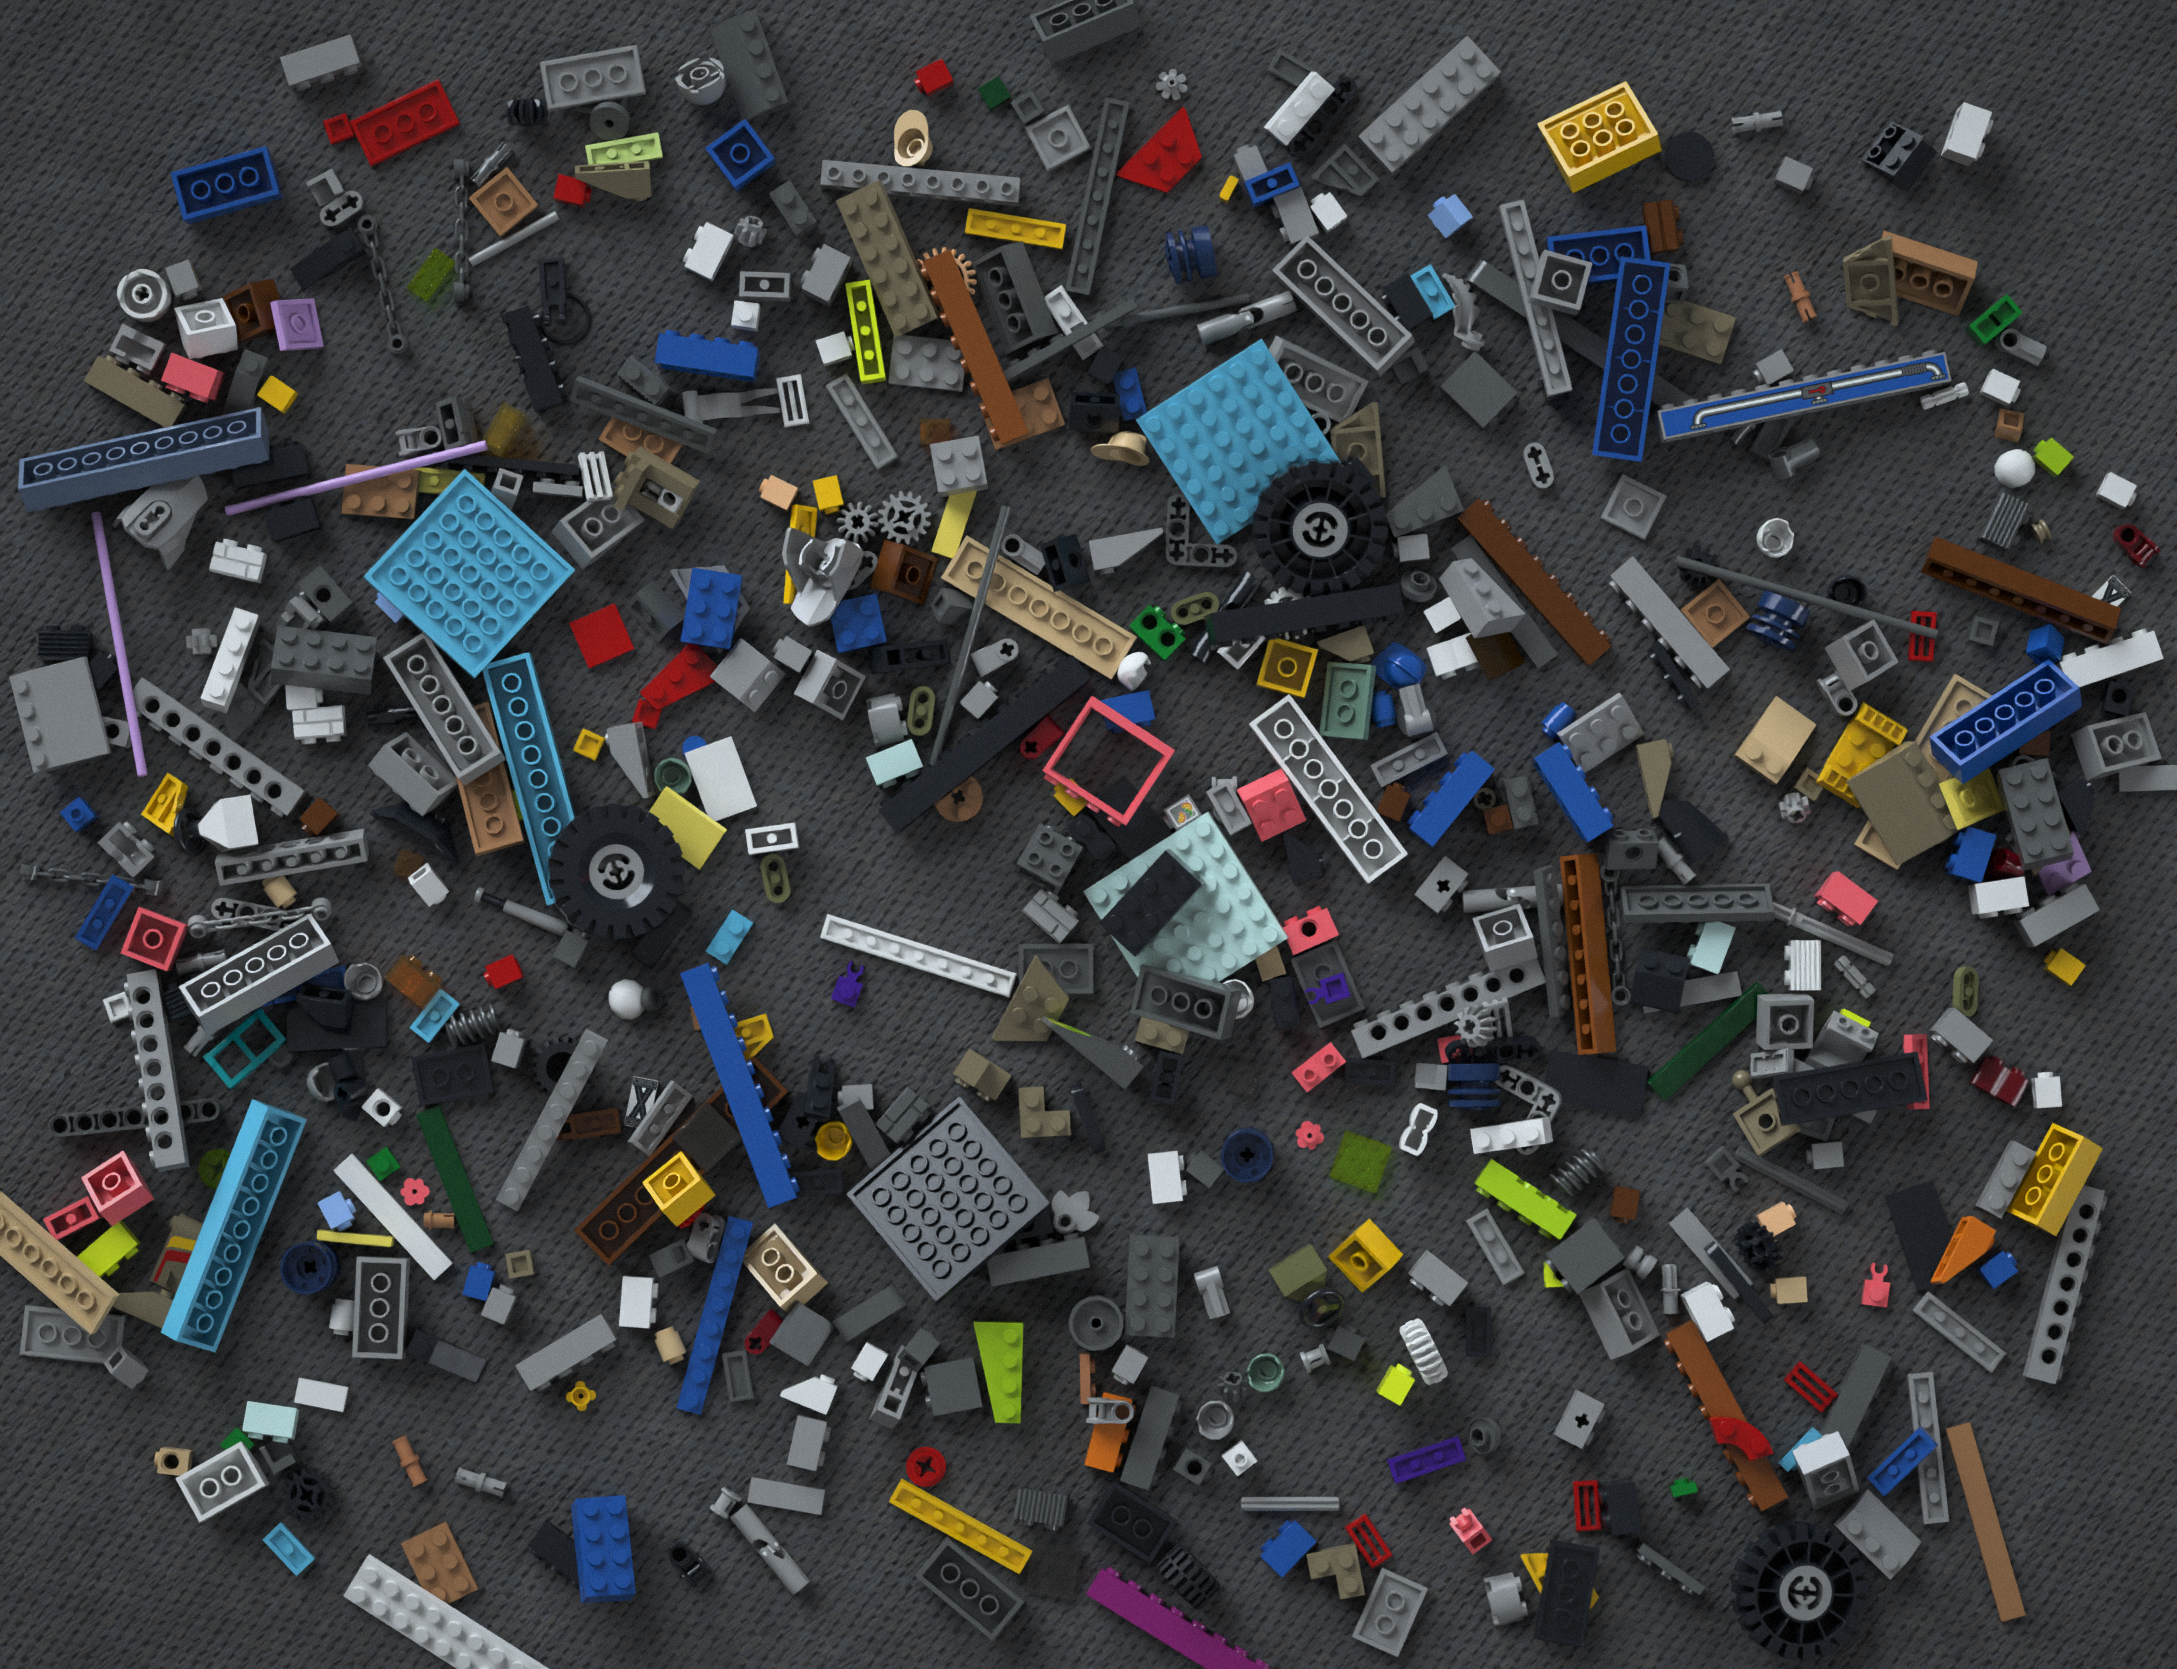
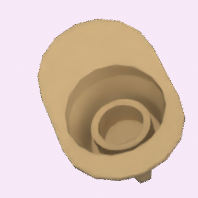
M909 110L903 113L895 125L894 155L897 163L903 167L913 165L924 166L933 151V144L928 133L927 119L923 113L917 110Z
M1130 431L1118 432L1111 437L1108 444L1095 445L1090 450L1094 456L1101 459L1125 461L1138 466L1148 465L1150 462L1149 458L1145 455L1146 437Z

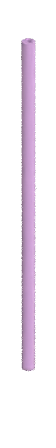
M485 440L225 506V512L227 516L293 500L298 497L486 451L488 446Z
M93 512L91 517L138 777H143L148 774L101 512Z

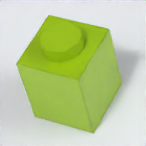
M2052 437L2046 442L2042 439L2033 449L2036 454L2032 457L2037 464L2054 478L2074 458Z

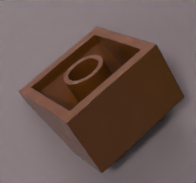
M274 279L250 282L222 297L236 324L237 344L276 332L270 303L280 300Z
M884 540L870 588L924 605L938 558L909 546Z

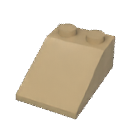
M1775 696L1733 757L1772 785H1775L1788 769L1817 724Z
M776 1224L771 1226L746 1249L743 1259L744 1265L776 1303L787 1313L790 1312L796 1301L804 1305L828 1283Z

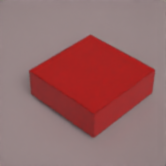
M346 113L323 121L331 145L355 137Z
M639 699L632 723L642 722L643 726L656 730L662 709L657 711L646 700Z

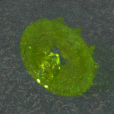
M214 1149L207 1152L200 1160L198 1172L201 1180L209 1187L217 1189L223 1173H219L213 1179L215 1170L208 1165H217L223 1159L222 1168L225 1170L230 1152L223 1149Z

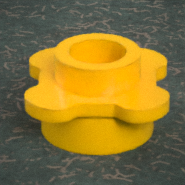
M583 1381L576 1382L572 1392L566 1394L567 1401L576 1405L579 1411L586 1410L587 1404L596 1398L595 1391L589 1390Z

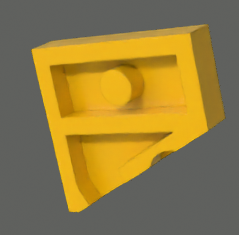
M167 773L141 815L174 837V819L176 814L183 809L188 785Z
M766 1013L737 1022L738 1027L734 1028L737 1037L742 1036L746 1044L747 1050L744 1051V1055L747 1061L755 1056L774 1037Z

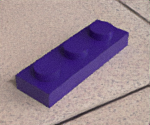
M1457 1435L1387 1459L1394 1482L1397 1484L1464 1461L1466 1458Z

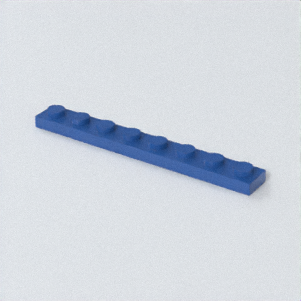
M730 1215L728 1217L679 1397L678 1409L700 1415L702 1413L753 1226L752 1221Z

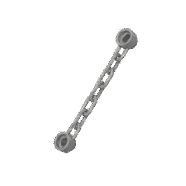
M317 898L312 901L310 907L208 921L204 916L195 915L188 920V932L194 938H202L207 932L300 919L306 916L304 911L311 910V915L315 919L323 921L331 915V902L326 898ZM297 912V916L288 917L289 913ZM280 915L281 918L272 919V916ZM264 917V920L262 921L255 920V918ZM248 919V923L239 924V920ZM231 922V925L223 926L222 923ZM215 924V927L208 928V925Z

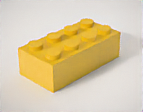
M2052 1123L2006 1211L2032 1226L2057 1236L2103 1148L2084 1136Z

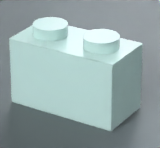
M912 739L866 757L877 786L883 785V788L897 784L896 779L904 775L907 779L919 775V769L924 768Z
M1719 921L1712 923L1699 922L1695 931L1698 939L1695 945H1690L1686 955L1687 958H1690L1689 965L1716 975L1719 974L1736 928Z
M247 1401L242 1431L248 1433V1438L263 1440L264 1435L273 1437L272 1441L287 1443L288 1439H295L299 1410L297 1408Z

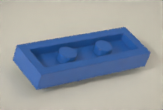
M112 874L76 934L75 939L97 950L134 886Z
M1919 1427L1867 1478L1883 1496H1886L1938 1444L1922 1427Z

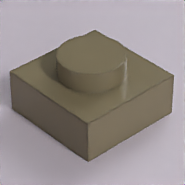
M1807 767L1803 770L1792 789L1803 797L1807 796L1808 801L1813 803L1823 790V787L1815 783L1819 775Z
M531 1249L505 1254L509 1279L535 1274Z

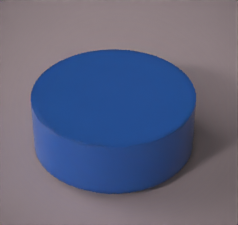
M691 736L683 743V754L685 755L686 752L707 744L701 737Z

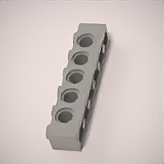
M365 829L217 853L215 866L219 884L223 886L368 861L369 848Z

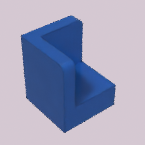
M2051 623L2033 629L2029 634L2026 654L2038 666L2048 659L2052 663L2061 661L2065 639Z

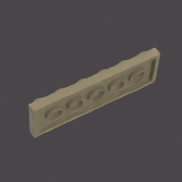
M878 180L836 200L894 336L899 337L941 317L882 181Z

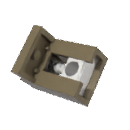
M640 446L634 453L631 451L624 461V465L627 466L624 473L620 472L613 483L616 485L613 495L617 498L614 507L623 511L630 504L673 529L681 520L700 481ZM667 492L672 493L676 500H671Z

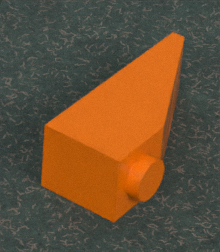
M1973 1216L1962 1217L1930 1283L1934 1285L1944 1284L1986 1253V1251L1990 1250L1994 1244L1995 1239L1993 1237L1997 1230Z

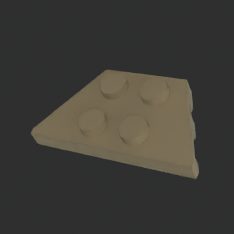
M1888 235L1844 257L1843 270L1846 304L1851 309L1863 311L1874 318L1877 316L1891 321V325L1898 326L1899 314L1892 235Z
M1372 402L1330 429L1331 447L1340 461L1348 455L1351 457L1357 455L1374 476L1376 481L1372 484L1379 496L1383 498L1386 497L1378 402Z
M1034 956L993 1033V1040H1048L1052 1029L1041 1019L1045 1016L1058 1021L1069 1000V995L1056 982V978L1046 969L1038 956Z

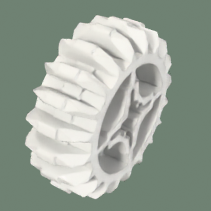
M1417 1318L1401 1326L1400 1334L1424 1382L1428 1385L1436 1384L1447 1377L1448 1371L1423 1321Z

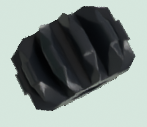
M538 99L509 101L506 109L508 123L512 126L524 127L545 125L548 117L546 102Z
M1696 545L1695 554L1692 549L1687 548L1685 551L1688 557L1680 555V557L1694 561L1699 560L1701 563L1720 567L1718 563H1711V561L1717 558V555L1713 554L1708 557L1707 554L1710 552L1708 547L1701 553L1700 545ZM1677 566L1679 570L1685 569V572L1679 575L1680 579L1685 578L1687 575L1690 577L1686 583L1688 586L1693 583L1694 579L1696 580L1695 585L1697 588L1701 587L1702 580L1706 585L1711 584L1707 574L1697 573V571Z

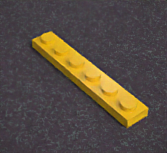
M902 1478L889 1500L893 1505L1018 1574L1021 1573L1032 1553V1550Z

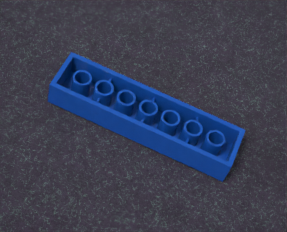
M1620 257L1592 455L1642 462L1671 263Z

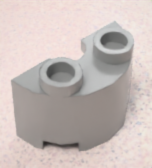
M122 324L109 351L117 354L115 359L119 362L129 365L131 361L138 365L137 370L150 375L166 345Z
M295 596L288 602L285 607L286 611L279 617L276 625L316 630L324 619L301 596Z
M895 693L866 699L875 746L905 741L904 735H908L906 721H900L898 711L903 710L900 696L895 697Z
M128 821L123 824L118 822L98 844L134 878L154 858L152 851L155 848L145 838L141 841L135 835L137 830Z
M1513 1572L1484 1578L1494 1627L1522 1621L1524 1616H1528L1525 1601L1520 1602L1518 1593L1523 1591L1520 1577H1514Z

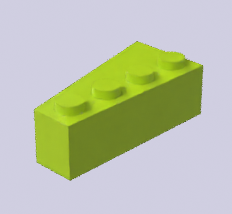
M1489 1159L1474 1182L1478 1186L1477 1192L1486 1198L1492 1195L1499 1200L1497 1205L1507 1212H1510L1511 1209L1519 1213V1220L1528 1226L1533 1222L1540 1227L1538 1232L1549 1240L1553 1236L1561 1240L1577 1216L1492 1159Z
M974 1320V1328L995 1423H1021L1024 1322Z

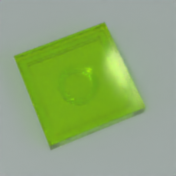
M1345 1130L1329 1177L1376 1193L1392 1146Z

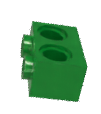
M2006 294L1965 330L1981 348L2023 312Z
M1149 605L1129 625V629L1165 662L1185 641V638L1182 636L1185 632L1175 622L1170 625L1164 619L1167 615L1157 605L1154 608ZM1148 616L1154 617L1157 621V626L1152 630L1146 629L1142 624L1144 618ZM1166 633L1173 635L1175 638V643L1170 647L1162 645L1160 641L1161 636Z

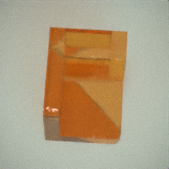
M920 419L921 446L951 441L950 419Z

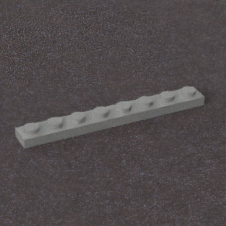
M1519 200L1499 206V211L1547 397L1571 392L1573 389L1553 311L1550 308L1528 303L1539 264V257L1524 200Z
M588 1029L584 1031L496 1198L497 1201L516 1211L519 1210L606 1046L607 1039Z

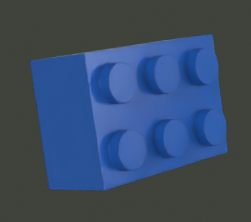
M692 567L681 635L682 643L729 651L732 649L743 584L742 575Z

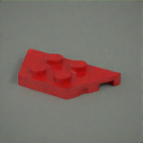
M1182 107L1116 173V176L1168 193L1202 159L1186 109Z

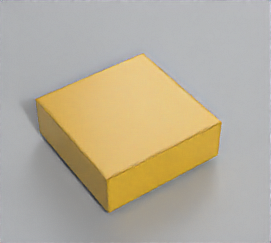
M1232 175L1229 176L1219 195L1221 202L1228 203L1239 182L1238 178Z
M583 728L573 751L596 761L604 745L605 738Z

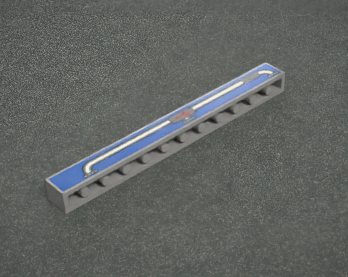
M1937 350L1923 352L1922 357L1913 358V355L1899 357L1898 362L1889 363V360L1875 362V366L1866 368L1865 364L1851 367L1849 372L1842 373L1841 369L1827 372V376L1818 378L1817 374L1803 377V381L1794 383L1793 379L1779 382V386L1771 388L1770 384H1764L1755 387L1756 391L1746 392V389L1731 392L1732 396L1722 397V394L1708 396L1707 401L1698 402V399L1684 401V405L1674 407V404H1666L1660 406V410L1653 415L1659 442L1661 444L1944 386L1952 381L1945 352L1937 353Z

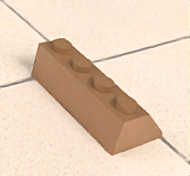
M1883 231L1880 239L1892 235L1897 296L1959 316L1975 279L1978 261Z

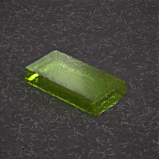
M435 247L406 288L428 302L455 265V261Z

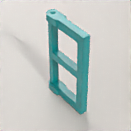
M259 1007L210 1052H207L203 1058L228 1088L232 1090L280 1048L287 1039L264 1013V1010ZM259 1018L276 1038V1041L256 1057L239 1035ZM234 1040L251 1060V1063L234 1078H231L214 1057Z

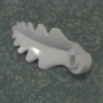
M1444 273L1442 278L1449 283L1454 292L1452 297L1456 304L1453 309L1455 321L1454 335L1462 339V346L1470 350L1480 351L1481 346L1485 344V340L1482 339V334L1472 331V326L1480 312V308L1474 305L1477 295L1469 293L1471 286L1469 284L1465 285L1463 279H1456V276Z

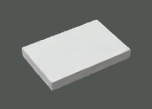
M732 736L685 753L706 813L714 821L757 806Z

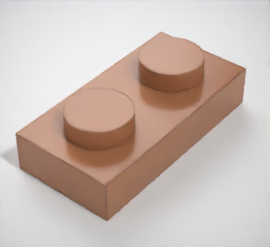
M1080 1353L1081 1404H1089L1087 1397H1096L1095 1383H1090V1373H1095V1358H1090V1353Z

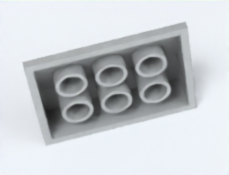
M87 657L29 670L9 677L33 773L53 771L111 753Z

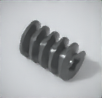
M492 1004L489 1005L487 1013L482 1007H479V1015L477 1016L473 1010H470L469 1018L460 1013V1021H457L453 1015L450 1017V1024H447L445 1021L447 1033L453 1047L458 1046V1039L463 1045L467 1044L468 1036L473 1042L477 1041V1033L482 1039H485L487 1037V1030L492 1036L496 1035V1028L501 1032L498 1017Z
M1589 1146V1152L1584 1149L1580 1150L1582 1158L1575 1155L1572 1156L1574 1165L1567 1161L1564 1163L1566 1171L1561 1168L1556 1169L1559 1177L1553 1174L1549 1175L1563 1195L1567 1193L1573 1197V1187L1582 1190L1580 1181L1589 1184V1174L1597 1178L1596 1168L1603 1172L1605 1171L1604 1164Z

